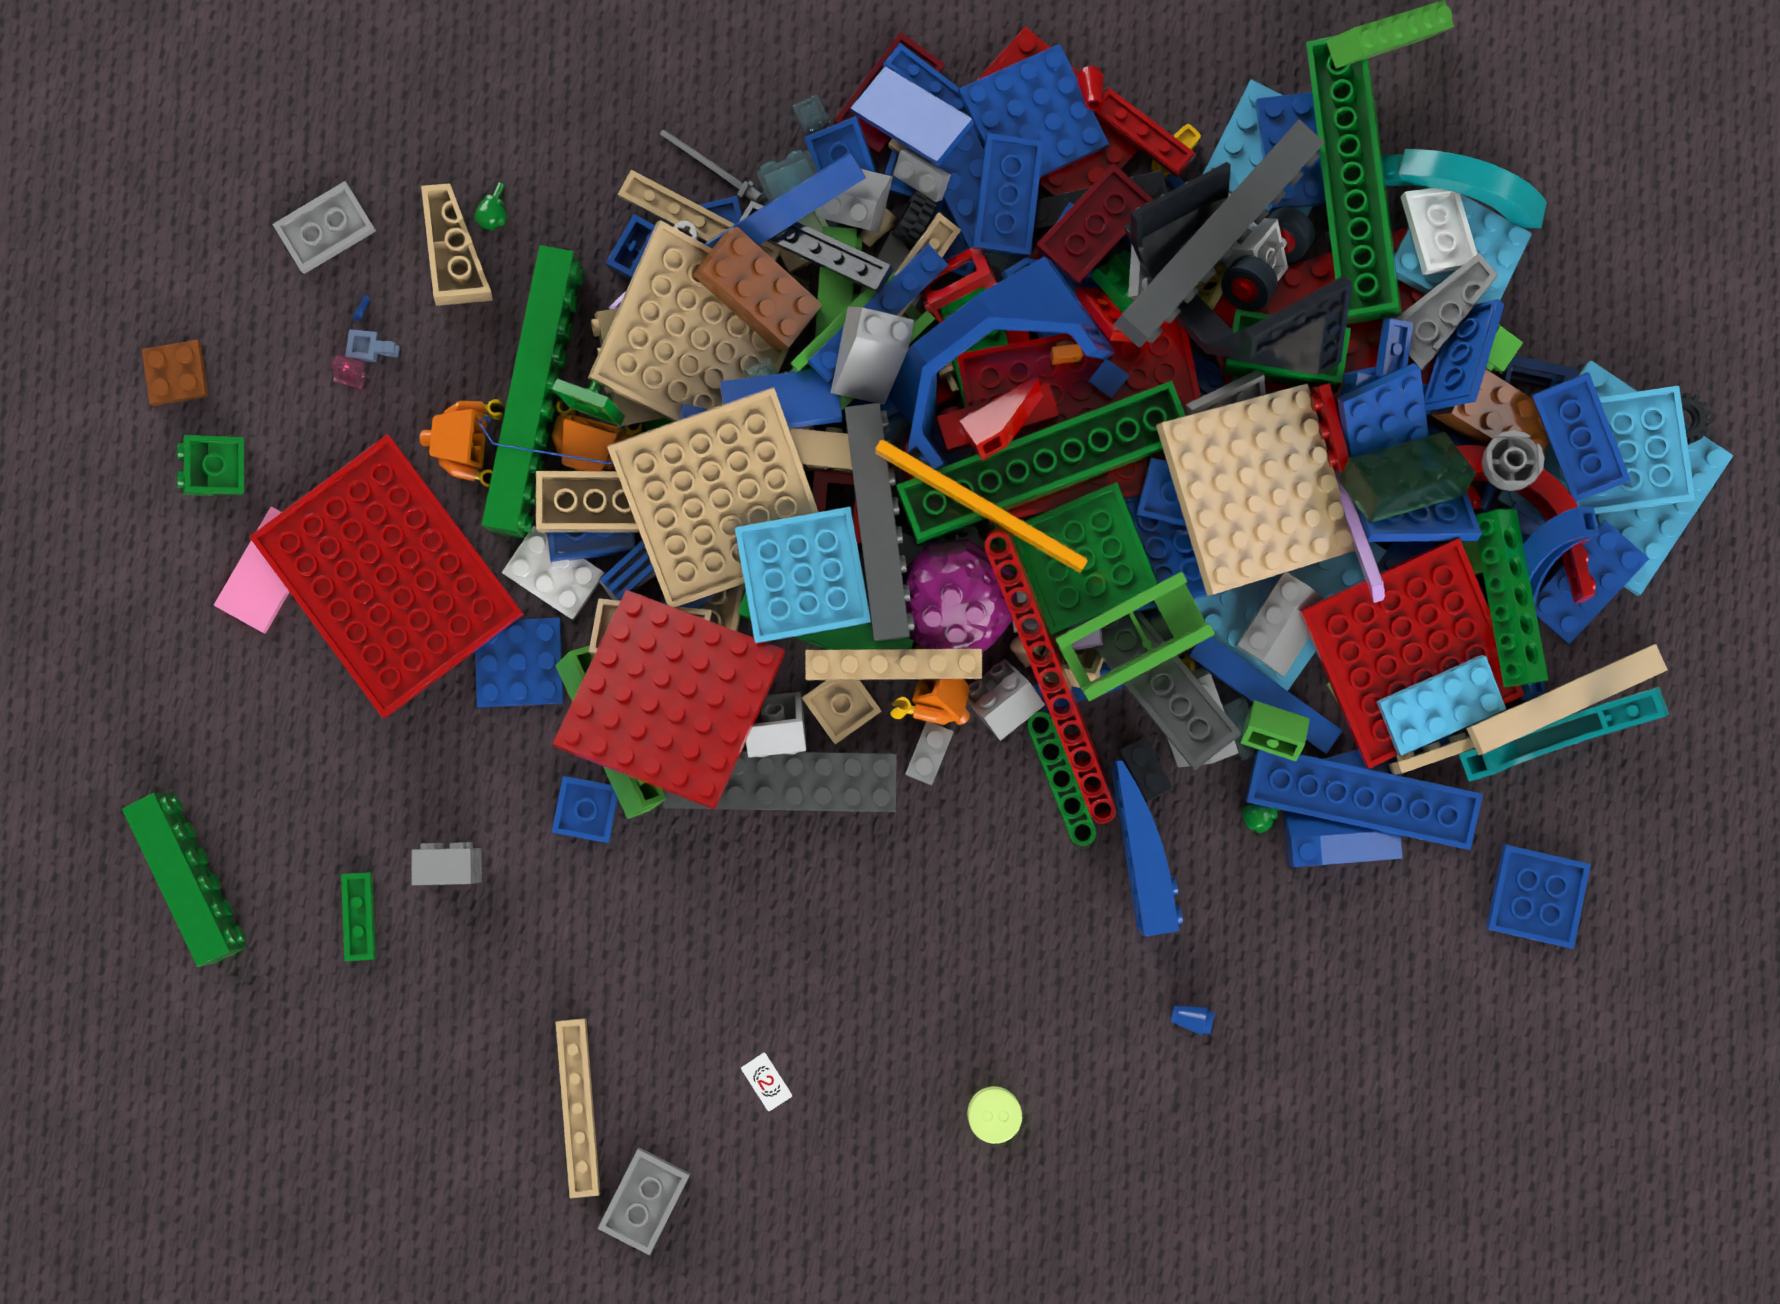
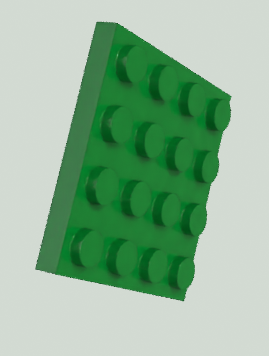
M1117 482L1025 521V523L1087 558V563L1080 573L1012 534L1049 631L1053 636L1081 625L1158 584Z

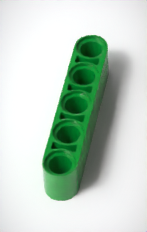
M1037 712L1027 720L1026 728L1058 812L1071 842L1080 846L1089 845L1095 839L1096 830L1051 716L1044 712ZM1040 717L1047 722V730L1044 733H1037L1032 728V722L1035 718ZM1052 744L1057 748L1058 755L1054 760H1047L1043 756L1042 751L1045 745ZM1057 771H1063L1067 774L1068 783L1066 786L1058 787L1055 785L1053 776ZM1070 797L1076 799L1079 804V808L1074 814H1068L1064 809V802ZM1081 824L1089 829V836L1084 841L1077 840L1074 835L1075 828Z

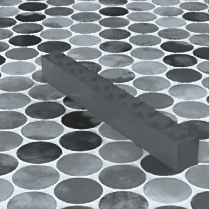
M1299 119L1113 325L1139 348L1146 341L1152 344L1163 332L1159 326L1165 320L1169 324L1181 312L1177 306L1182 301H1185L1187 304L1199 292L1195 286L1200 281L1206 284L1217 272L1213 266L1218 261L1222 264L1225 263L1234 253L1231 246L1235 242L1240 245L1252 233L1248 227L1253 222L1257 226L1269 214L1266 207L1270 203L1274 206L1278 204L1287 194L1283 188L1287 184L1291 187L1296 184L1304 175L1300 169L1304 165L1310 168L1321 156L1317 150L1325 142Z

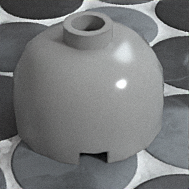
M1515 430L1502 432L1491 440L1484 450L1481 463L1484 475L1491 484L1502 490L1515 491L1527 487L1536 480L1543 470L1544 455L1541 446L1538 443L1535 444L1529 439L1530 435Z

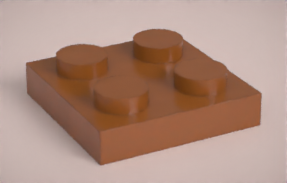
M199 340L142 349L150 405L156 406L209 397L202 347Z

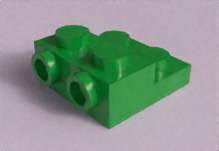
M1127 250L1116 254L1108 263L1100 266L1090 275L1122 313L1134 302L1133 299L1128 297L1131 253Z
M184 435L183 443H177V460H183V471H177V488H183V495H244V437Z

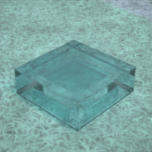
M817 94L792 105L794 114L804 133L829 122V117Z

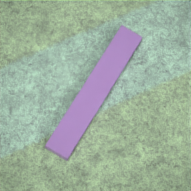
M1334 471L1341 493L1340 502L1343 506L1344 516L1374 603L1382 601L1385 598L1384 584L1343 473L1342 471Z

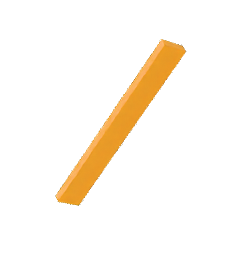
M880 440L875 448L876 454L1075 571L1080 573L1086 565L1087 558L890 443Z

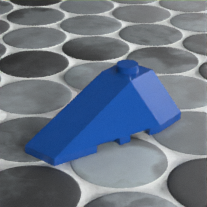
M1283 810L1287 866L1289 867L1403 858L1401 835Z

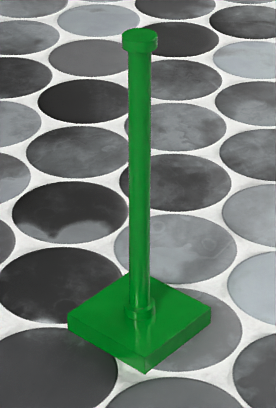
M556 379L552 390L571 409L621 426L624 421L625 415L608 397L600 394L602 385L592 381L589 389H584Z

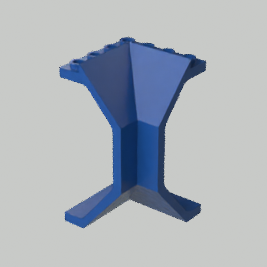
M1043 257L979 293L908 349L889 395L912 427L907 453L921 452L919 453L921 461L927 466L932 467V469L937 470L962 460L957 452L946 454L936 424L937 372L991 331L1001 329L1068 333L1075 338L1087 356L1108 359L1116 353L1049 258Z

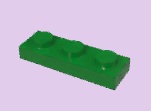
M373 872L341 874L344 961L376 959Z

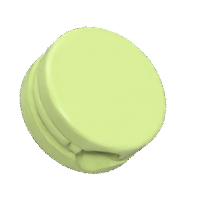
M997 1086L986 1087L972 1097L968 1106L967 1115L970 1127L974 1134L985 1142L994 1144L1006 1142L1018 1132L1021 1126L1022 1110L1016 1097L1005 1088Z

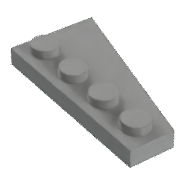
M1480 253L1396 318L1397 320L1413 322L1409 357L1420 367L1421 372H1423L1498 277V274Z

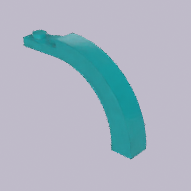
M1405 149L1404 155H1382L1386 186H1422L1460 193L1491 206L1504 215L1510 223L1516 224L1521 228L1542 227L1547 202L1532 185L1503 168L1475 158L1434 150Z
M1656 687L1579 710L1485 754L1478 755L1476 749L1473 748L1460 753L1459 756L1470 782L1494 775L1519 763L1588 739L1666 717L1669 715L1660 688Z

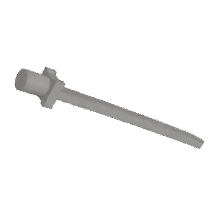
M665 130L661 131L660 134L740 189L737 195L740 197L745 196L756 203L760 202L763 194L754 188L755 184L753 182H740Z

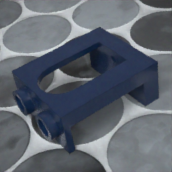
M1514 355L1504 372L1491 373L1507 383L1511 379L1550 388L1577 377L1578 369Z

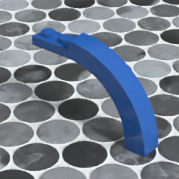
M1576 507L1553 517L1540 526L1523 544L1534 605L1543 579L1556 560L1574 545L1600 535L1594 507ZM1544 681L1521 685L1524 695L1521 696L1522 701L1531 700L1546 693Z

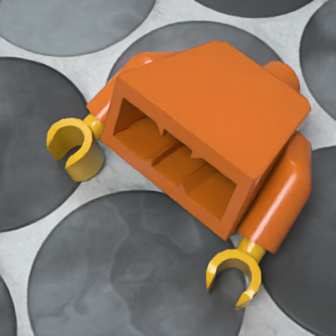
M497 399L491 400L488 405L483 404L482 401L456 402L446 409L443 414L434 416L431 430L421 431V445L429 447L430 456L438 458L439 465L452 476L473 482L475 479L480 480L484 486L490 487V484L485 483L483 479L486 474H492L493 471H478V468H483L486 434L478 422L480 418L485 417L486 414L483 413H488L490 418L495 420L502 418L503 413L491 411V408L494 406H503L502 402ZM486 419L481 420L482 426L487 430Z
M559 401L556 407L560 415L556 417L552 439L558 454L613 463L607 446L641 434L642 424L640 423L639 428L634 431L628 428L630 425H625V433H622V428L576 416V410L569 408L567 411H562L564 404L562 401ZM561 456L562 464L575 468V471H605L615 467L611 464Z
M917 645L914 649H925V648L921 647L920 645ZM919 679L912 698L915 706H912L907 698L900 697L892 703V705L900 708H894L890 714L895 719H901L908 713L913 715L912 718L940 725L953 721L958 725L964 724L970 718V712L966 709L970 687L965 679Z

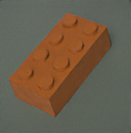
M738 227L725 232L692 274L693 277L776 351L789 348L822 306L812 294Z
M1485 369L1476 402L1436 409L1431 415L1478 445L1488 446L1490 441L1499 434L1512 430L1530 435L1529 439L1541 446L1543 455L1549 444V439L1533 399Z

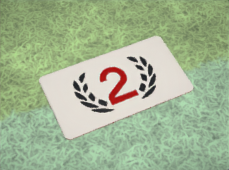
M762 1053L741 1068L768 1111L773 1110L792 1097L791 1092L766 1053Z

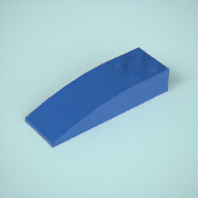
M1124 762L1111 763L1138 934L1145 937L1178 932V924H1183L1181 908L1180 906L1176 907L1174 895H1178L1177 881L1175 877L1172 878L1170 875L1163 844L1155 822Z

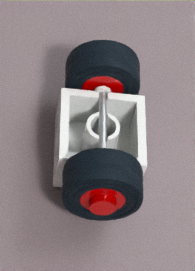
M1290 207L1279 208L1272 212L1268 218H1264L1258 226L1253 222L1248 227L1252 233L1240 245L1235 242L1231 246L1234 253L1225 261L1227 270L1222 277L1221 288L1226 299L1235 307L1246 311H1257L1263 308L1275 294L1279 279L1288 269L1287 262H1294L1300 259L1312 245L1315 236L1313 224L1304 213Z

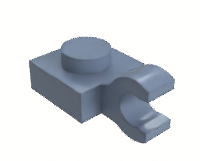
M349 329L345 357L349 360L376 362L377 354L399 357L400 346L391 341H379L380 334L377 332Z

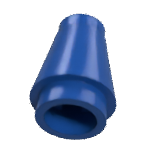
M1174 1005L1171 1023H1175L1203 1036V1033L1210 1035L1215 1012L1209 1011L1208 1007H1179Z

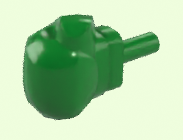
M499 182L493 196L485 195L484 200L481 201L475 211L474 220L478 226L484 229L494 230L498 226H504L507 221V213L503 208L504 202L499 199L505 186L503 183Z
M1252 803L1244 806L1242 817L1248 829L1255 830L1257 833H1263L1270 829L1273 820L1278 817L1277 811L1281 809Z

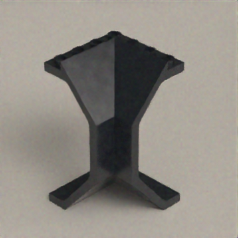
M1228 162L1210 169L1201 176L1187 181L1182 186L1161 195L1159 198L1131 212L1130 223L1125 225L1124 228L1149 284L1229 197L1231 165ZM1343 275L1253 326L1237 332H1233L1197 294L1188 304L1182 301L1177 306L1181 312L1174 320L1206 354L1225 355L1229 360L1319 375L1339 364L1342 360L1352 282Z

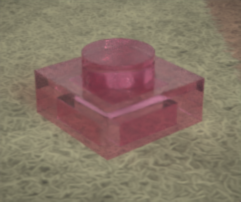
M337 354L332 362L334 381L361 389L365 383L364 362Z

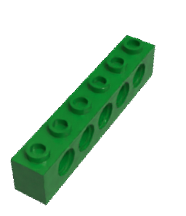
M1497 509L1475 515L1482 533L1477 543L1504 687L1548 681L1517 510Z

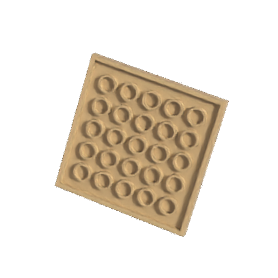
M660 220L656 223L588 379L676 422L680 419L683 404L707 409L723 405L720 381L778 374L789 348L776 351L693 277L692 274L712 248Z
M1308 384L1156 425L1207 596L1355 551L1344 516L1343 506L1340 502L1341 493L1333 466H1329L1327 459V446L1319 433L1318 416L1311 407V398L1309 396L1311 393Z
M774 387L607 446L666 603L673 608L745 583L735 527L819 512Z

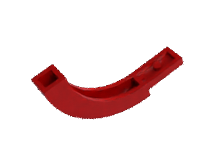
M1453 446L1445 455L1451 482L1467 480L1489 482L1484 475L1481 465L1483 453L1487 446ZM1544 468L1533 483L1521 490L1514 491L1537 508L1546 521L1565 511L1579 507L1566 488ZM1589 539L1574 545L1561 555L1574 604L1585 602L1595 595V580L1590 575L1587 565L1589 560L1588 552L1582 546Z

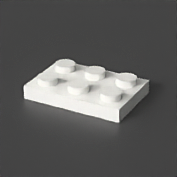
M1438 188L1403 193L1401 200L1423 275L1458 270L1477 255L1460 193Z
M535 526L532 527L531 533H528L502 571L504 575L572 620L576 618L599 584V579L605 575L603 571L585 559L563 560L551 563L547 534L538 532Z

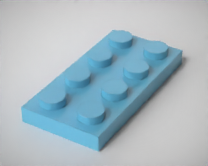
M1483 655L1376 701L1396 753L1400 756L1506 709L1488 660Z

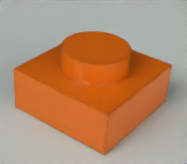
M1073 341L1056 343V347H1052L1050 352L1051 364L1081 361L1083 355L1082 348L1079 344H1074Z

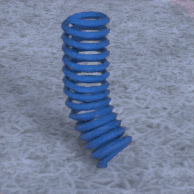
M363 296L361 304L358 305L353 315L354 321H361L364 311L371 300L368 296Z

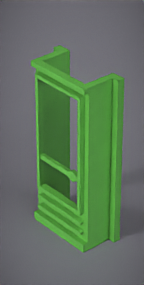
M893 273L890 275L885 286L895 277ZM866 288L848 307H864L877 293ZM911 303L904 312L908 319L914 320L910 343L935 319L928 310L921 314ZM848 307L790 363L793 366L790 372L797 373L813 369L808 364V360L844 326ZM839 395L841 411L854 398Z
M1182 571L1055 638L1059 649L1088 701L1099 697L1215 635L1211 625L1205 622L1185 584L1187 580ZM1154 600L1173 638L1152 649L1151 641L1146 638L1132 611ZM1129 614L1143 640V647L1147 648L1148 651L1090 681L1071 644Z

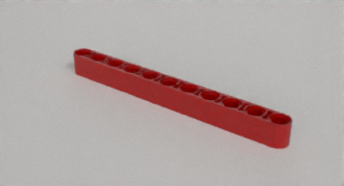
M995 527L987 534L985 542L987 556L1090 816L1097 823H1108L1112 821L1116 814V801L1014 539L1009 531L1002 527ZM994 537H1002L1007 542V545L1002 549H997L992 546L991 540ZM1006 564H1012L1017 568L1018 572L1015 575L1008 576L1002 572L1001 568ZM1017 591H1022L1027 594L1028 599L1020 603L1016 602L1012 595ZM1027 618H1033L1039 625L1034 629H1028L1023 625V621ZM1037 645H1044L1049 649V652L1041 656L1037 655L1033 649ZM1052 671L1059 675V679L1050 682L1044 678V675ZM1058 698H1065L1070 704L1065 708H1060L1054 702ZM1074 724L1080 730L1075 734H1070L1064 728L1067 725ZM1083 750L1087 751L1090 756L1087 759L1081 760L1075 754ZM1094 776L1100 782L1096 785H1089L1085 780L1088 777ZM1104 802L1109 804L1110 808L1106 811H1100L1095 806L1098 803Z

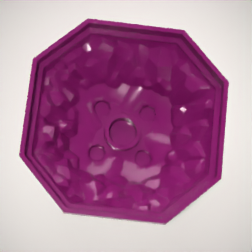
M970 539L928 542L909 564L907 572L902 573L903 584H909L911 600L905 602L906 613H912L914 630L909 631V634L917 644L925 649H982L983 654L995 643L1013 620L986 551ZM1006 566L1001 568L1005 575H1014V572ZM1015 592L1012 597L1017 602V594Z

